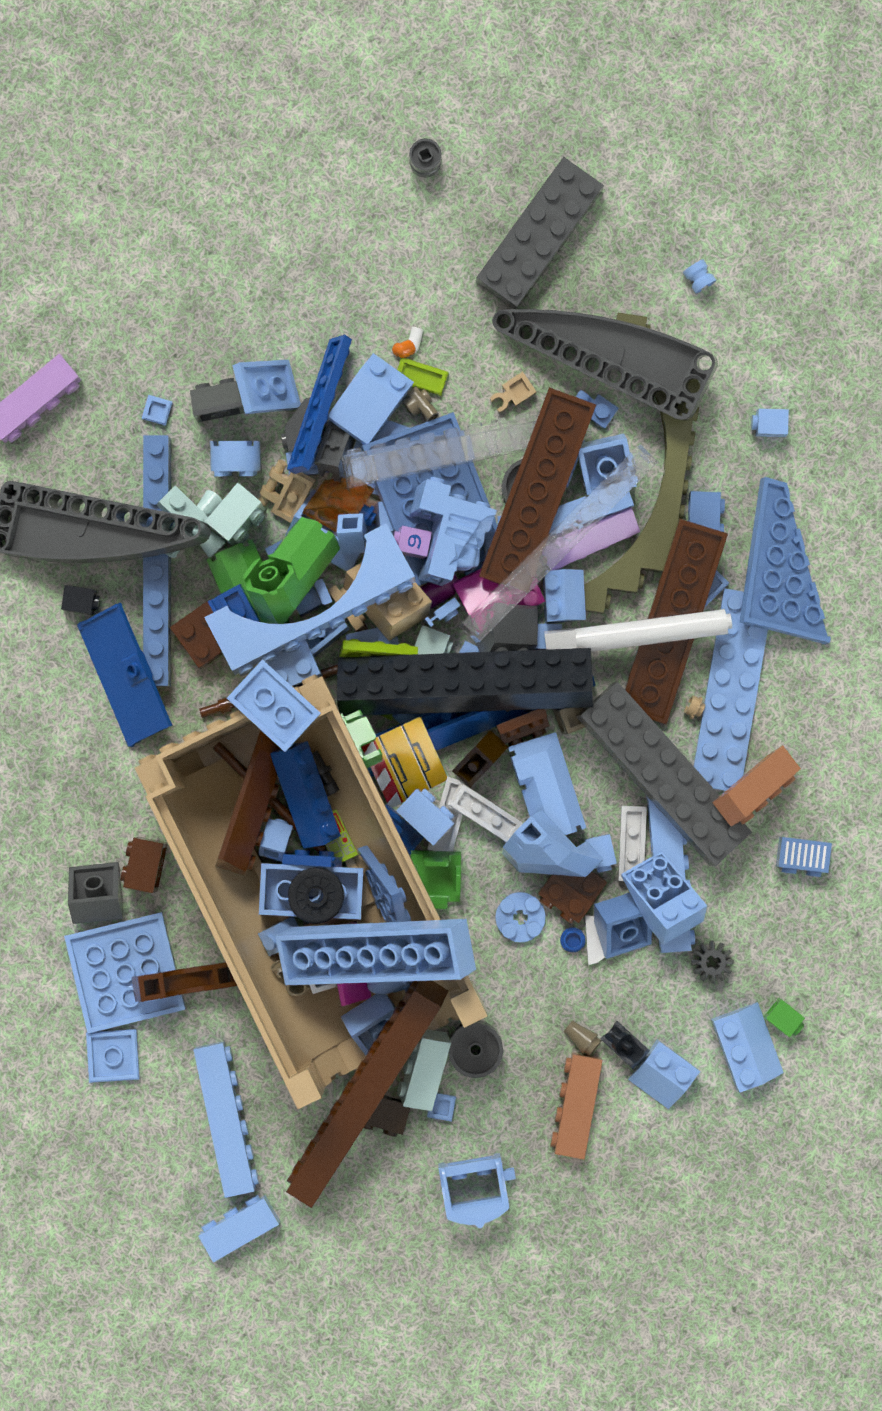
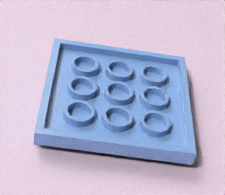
M163 912L64 936L87 1034L186 1009L183 994L135 1002L132 983L133 976L176 970Z

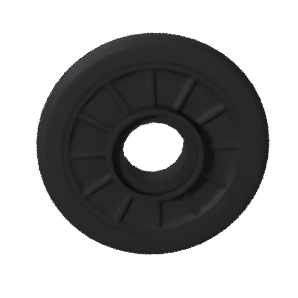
M317 867L309 868L300 872L292 880L288 890L289 905L293 913L301 920L312 924L324 923L334 918L341 910L344 902V889L338 877L331 871ZM313 888H318L323 892V900L319 903H313L309 899V892Z

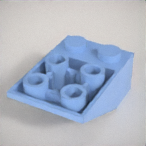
M662 851L621 874L645 922L663 945L704 921L707 905Z

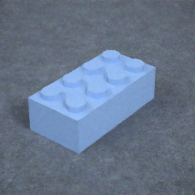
M261 863L259 915L296 916L291 910L288 901L289 886L300 872L317 867L334 873L343 886L344 902L341 910L334 918L361 920L364 868ZM318 888L310 890L308 895L313 903L321 902L324 897L322 890Z

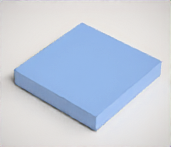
M137 1029L97 1031L89 1034L86 1032L89 1083L140 1079Z

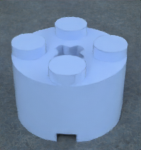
M210 441L211 471H214V476H232V471H239V476H257V471H261L260 441H253L254 446H252V441H218L219 446H217V441Z

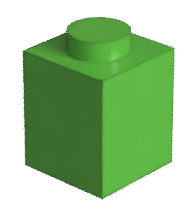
M778 998L763 1016L789 1038L792 1034L796 1036L804 1027L802 1022L805 1018L781 998Z

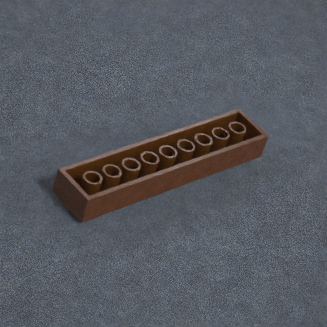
M433 980L412 981L403 999L400 1000L392 1016L382 1028L377 1040L371 1045L352 1079L348 1081L341 1096L336 1100L327 1118L324 1119L316 1135L306 1147L304 1154L292 1169L287 1179L290 1185L286 1193L310 1208L313 1207L442 1007L449 990Z

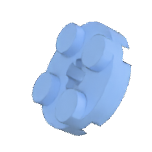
M515 892L505 897L497 907L495 915L496 924L504 937L514 942H527L540 934L545 924V911L542 904L534 896L525 892ZM522 910L523 914L528 915L527 921L524 920V924H518L517 920H513L514 913L517 915L516 911Z

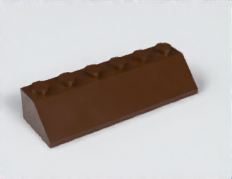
M261 730L215 867L243 876L246 870L252 871L256 859L252 852L254 846H260L264 832L259 830L262 822H268L272 809L267 806L270 798L275 799L279 785L275 784L277 772L270 753L280 749V747Z

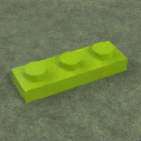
M358 639L343 640L339 657L418 654V647L410 646L406 643L394 645L386 644L382 641L371 643L361 642Z

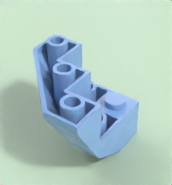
M542 810L530 816L514 832L502 850L504 857L521 873L586 877L604 860L587 841L576 847Z

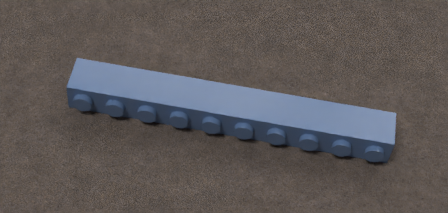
M143 435V507L162 511L157 506V503L171 490V438L168 435ZM152 516L149 517V519L147 520V527L150 526L153 521ZM161 554L143 558V653L153 674L152 678L156 687H171V557Z

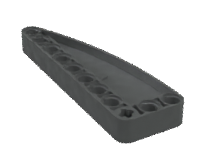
M505 309L497 311L492 319L494 328L499 332L683 421L689 420L695 414L718 366L717 358L702 348L643 326L602 316L557 310ZM504 315H509L511 323L509 327L503 329L500 325V320ZM526 326H531L533 329V334L529 339H524L522 336V330ZM552 336L555 340V346L551 350H546L544 341ZM571 347L577 350V357L573 361H569L566 358V351ZM704 356H709L712 360V365L707 370H702L699 366V361ZM593 358H597L600 364L595 372H591L588 369V362ZM615 369H619L622 373L621 380L617 383H613L610 379V374ZM693 379H697L700 382V389L696 393H691L688 390V383ZM637 380H641L644 383V390L639 394H635L632 390V385ZM659 391H664L667 396L665 403L662 405L656 404L654 400L655 394ZM686 402V408L689 409L688 413H682V416H680V410L677 409V406L679 404L683 405Z
M7 481L0 489V553L9 556L65 563L115 562L152 557L205 543L211 535L209 525L193 517L16 481ZM40 494V499L36 503L35 499L37 495ZM62 498V504L58 508V501ZM84 503V510L80 512V506ZM107 507V513L102 517V511ZM127 512H130V517H129V519L125 522V521H124L125 514H126ZM12 513V519L8 523V517ZM152 516L153 521L151 525L147 527V520L149 519V517ZM175 521V528L170 531V524ZM198 525V533L193 536V528ZM6 538V544L2 547V542Z

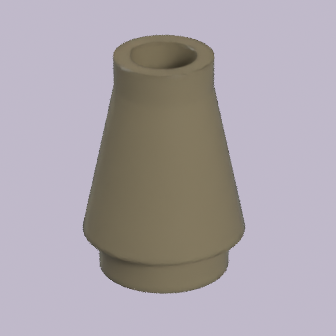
M572 1021L564 1030V1033L569 1036L581 1053H586L588 1056L595 1051L602 1041L598 1038V1034L577 1024L575 1021Z

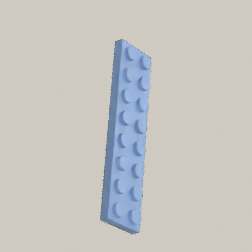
M726 588L723 590L720 610L725 609L726 614H731L732 629H728V634L715 637L704 701L705 708L702 713L693 765L713 789L724 791L728 790L743 777L768 632L767 629L740 623L744 592Z

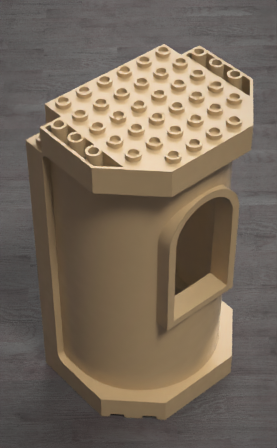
M316 674L302 680L303 686L295 687L294 689L321 714L293 744L308 741L311 752L313 753L318 750L325 765L331 766L332 771L330 773L340 789L338 792L327 797L332 811L337 809L357 853V848L367 845L379 863L385 864L389 876H394L397 887H402L407 900L403 903L404 908L407 909L411 921L441 920L346 727L326 680L322 676L318 678ZM237 710L230 714V720L222 721L219 719L206 726L207 731L203 733L194 731L182 737L183 743L176 744L172 742L159 749L160 754H151L138 761L140 765L135 767V770L147 793L145 797L286 1087L297 1109H300L321 1099L325 1087L336 1078L335 1074L338 1073L339 1076H343L357 1069L361 1061L366 1057L351 1037L341 1016L367 999L341 1006L338 987L315 994L312 993L310 987L301 996L290 995L286 990L285 981L282 978H277L271 970L272 964L280 960L279 952L269 956L258 933L289 918V916L259 915L261 863L263 861L260 855H258L256 847L254 846L252 855L256 856L252 871L246 870L244 876L215 867L244 779L213 750V747L218 742H221L248 769L260 729L240 710ZM278 775L275 783H280ZM359 853L346 860L345 863L347 867L364 868L361 920L332 918L324 923H308L304 926L339 925L357 921V924L386 923L380 908L377 909L365 874L369 867ZM468 975L460 980H433L449 991L442 1007L427 1029L436 1030L449 1023V1018L460 1020L465 1028L488 1016L486 1007ZM405 990L387 995L396 1007L406 993Z

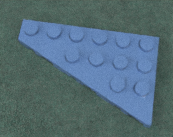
M763 477L760 479L740 623L828 644L831 637L827 636L823 619H825L824 612L820 607V598L815 582L812 583L808 569L810 563L805 554V545L800 528L797 529L793 515L795 510L793 503L790 501L788 485L782 481Z
M367 845L357 848L359 855L369 867L365 874L377 909L380 908L384 921H411L410 915L403 904L407 901L402 887H397L394 876H389L385 864L379 863Z

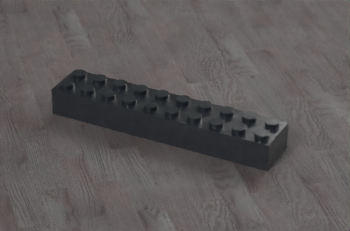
M591 648L338 657L337 705L340 714H343V716L361 710L363 715L593 707Z

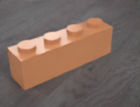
M782 745L763 758L712 803L731 827L738 822H741L743 825L755 816L752 813L754 810L758 812L768 804L767 798L772 800L782 792L781 786L785 788L795 781L794 775L801 768Z
M573 1052L571 1058L566 1057L564 1072L568 1073L566 1083H561L559 1097L563 1098L562 1108L557 1107L555 1122H559L558 1131L552 1132L550 1147H554V1153L557 1155L585 1160L603 1061L600 1057Z

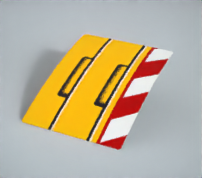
M421 717L376 737L375 741L361 747L365 755L379 749L381 750L382 762L371 766V769L387 804L392 808L405 802L416 789L422 791L426 788L429 790L447 780V775Z

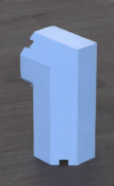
M556 732L510 746L508 751H514L515 756L510 758L518 784L520 786L524 785L526 788L521 790L529 817L542 810L565 835L577 832L576 826H579L581 830L585 829L584 818Z

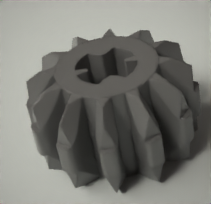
M713 940L709 941V949H707L704 943H700L703 952L693 951V954L698 956L699 960H691V964L700 965L693 970L694 974H699L703 971L700 979L705 981L709 975L710 983H715V975L721 981L725 980L721 972L724 970L726 973L731 974L732 970L725 966L726 964H734L733 959H725V957L732 953L731 950L728 949L722 952L724 944L721 942L715 949V942ZM709 956L713 958L718 957L719 962H716L718 965L715 968L706 965V962H709L707 960Z

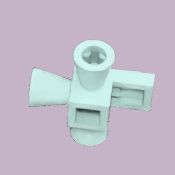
M174 486L157 503V506L164 512L193 517L205 522L222 502V499L215 492L207 490L196 506L180 489ZM175 521L174 524L170 527L171 531L175 528ZM198 525L193 528V536L198 533ZM211 531L209 539L205 543L200 544V546L210 558L227 541ZM179 551L166 553V555L175 558Z

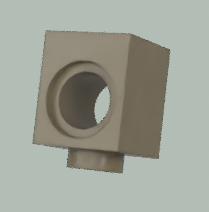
M560 708L553 711L561 734H570L585 728L576 718L584 708Z

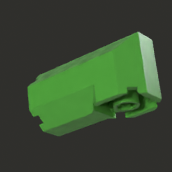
M301 517L274 552L268 555V560L262 562L260 558L253 561L244 573L243 578L246 583V590L263 623L283 624L295 611L340 550L335 535L329 530L327 533H324L321 530L323 525L318 521Z
M247 541L249 546L246 547L243 543H239L215 554V561L211 557L208 558L207 563L221 594L242 584L260 621L263 623L246 590V583L243 578L244 573L253 561L261 558L254 541ZM287 619L283 624L290 623L289 619Z

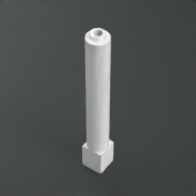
M725 609L576 629L573 627L544 631L546 650L591 648V652L725 635L728 634V629H732L731 614H726Z

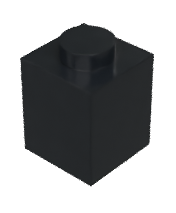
M65 585L61 610L94 615V610H99L101 597L97 595V590Z

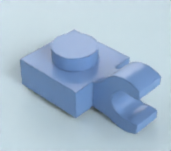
M582 390L576 395L577 398L596 404L591 421L603 429L606 428L619 409L599 394L595 400Z

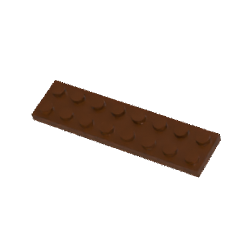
M549 387L479 577L518 592L527 593L596 404Z
M679 518L647 619L703 612L728 533ZM694 639L638 646L625 690L652 720L667 724Z

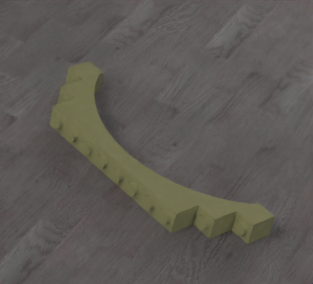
M617 313L616 320L651 328V324H646L647 317ZM691 380L688 383V390L691 393L699 391V380ZM659 391L655 394L658 405L664 404L667 399L664 391ZM686 402L683 405L679 404L677 406V409L680 410V416H682V413H688L689 409L686 408ZM699 407L692 418L684 421L660 411L664 429L665 459L658 498L643 531L630 549L604 573L584 585L586 612L603 614L604 609H609L611 594H607V590L636 594L638 589L643 588L644 574H640L641 570L662 573L678 519H683L685 505L681 504L682 495L687 494L688 480H684L685 471H690L692 456L688 455L689 446L694 445L696 431L691 430L693 421L697 422Z

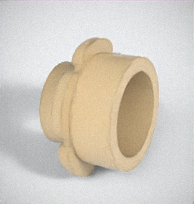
M692 695L688 701L690 703L689 707L686 706L684 713L689 715L690 719H693L695 716L700 717L705 708V704L702 703L703 698Z

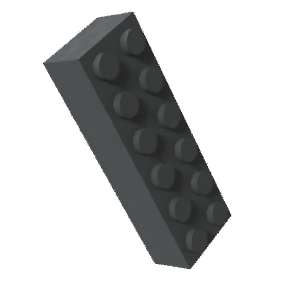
M563 156L478 274L476 283L512 309H518L602 193L604 185Z

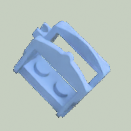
M500 1153L451 1163H438L448 1220L459 1224L476 1225L478 1228H482L485 1223L500 1217L509 1209L505 1181L514 1180L516 1177L514 1167L503 1169ZM491 1169H497L501 1195L451 1203L447 1177L452 1176V1180L466 1178L468 1173L477 1172V1176L491 1174Z

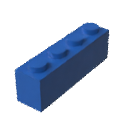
M308 741L292 744L286 752L280 748L270 753L303 849L322 846L340 837L341 835Z

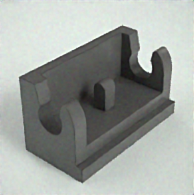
M331 421L328 422L314 464L317 465L318 472L322 477H324L326 471L332 473L334 481L341 482L355 443V438Z

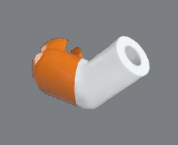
M412 327L408 340L393 345V354L400 358H406L415 354L419 350L424 330Z

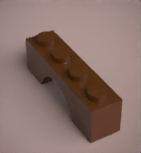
M226 962L132 977L135 1002L237 986Z

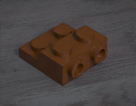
M537 709L496 726L501 741L505 744L508 743L510 747L523 743L522 737L529 734L533 738L546 734L545 728L550 727L545 709Z
M591 872L586 877L550 875L538 892L541 896L539 901L549 909H552L553 906L557 907L562 911L559 916L570 924L574 920L580 923L607 882L594 872Z

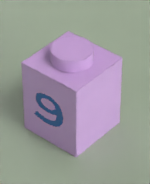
M401 526L399 531H394L393 537L403 555L421 559L427 557L432 532Z

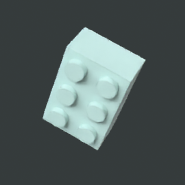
M237 483L205 522L231 546L244 543L248 539L250 534L247 531L252 525L257 527L266 517L264 511L266 509L261 501Z

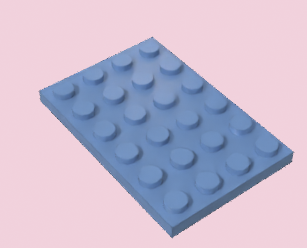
M454 412L361 446L393 532L399 531L401 526L431 532L432 521L410 515L417 486L426 479H430V477L445 480V484L451 486L449 496L458 494L466 497V501L471 503L481 501L489 504ZM495 517L489 532L497 529L498 525ZM484 543L480 548L479 563L485 561ZM404 555L415 576L417 585L420 586L428 583L418 579L423 559Z

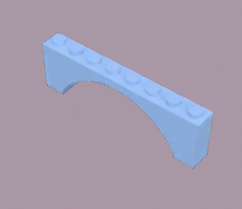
M387 523L364 535L366 542L365 554L355 580L341 599L321 614L296 623L268 624L241 617L231 612L228 606H225L204 617L234 675H245L254 669L253 666L262 659L269 663L277 657L276 654L283 650L286 652L292 651L299 646V642L306 638L313 640L322 634V630L330 626L331 628H336L345 622V618L351 615L356 617L365 613L368 610V606L374 603L380 605L390 599L389 595L397 591L403 593L413 587L412 584L416 582L415 576Z

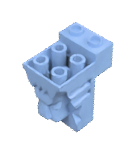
M430 477V479H426L417 486L410 515L433 522L428 554L423 559L418 579L443 586L452 581L456 570L468 571L479 566L480 548L483 546L485 533L489 532L497 510L491 509V505L485 502L466 501L467 498L462 495L452 494V496H449L451 486L446 485L443 479Z

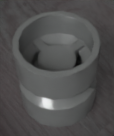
M427 138L419 139L413 143L409 152V163L414 174L419 177L428 178L439 171L442 162V153L439 145L432 139Z

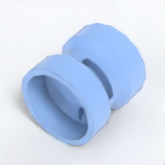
M704 259L683 271L686 279L691 282L694 281L692 289L695 294L701 292V289L708 285L709 287L717 281L713 274H707L708 265Z

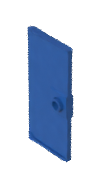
M117 603L87 620L80 621L77 627L127 746L134 747L135 744L173 726L152 678L153 674L146 657L138 645L122 604Z

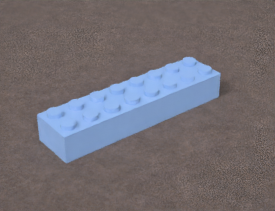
M467 919L291 927L275 936L285 985L460 980L476 970Z

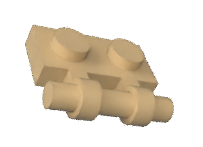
M278 460L276 465L271 468L269 472L270 477L266 485L262 486L258 500L261 501L263 506H267L269 501L275 503L271 512L291 523L294 515L308 497L316 480L302 472L297 474L290 473V475L285 474L284 470L287 463L283 460ZM278 482L284 485L280 494L275 490Z

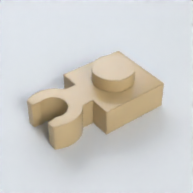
M522 371L502 385L504 393L493 394L490 401L493 402L496 399L503 401V405L497 409L498 413H501L507 409L509 402L512 401L516 407L535 395L536 390Z

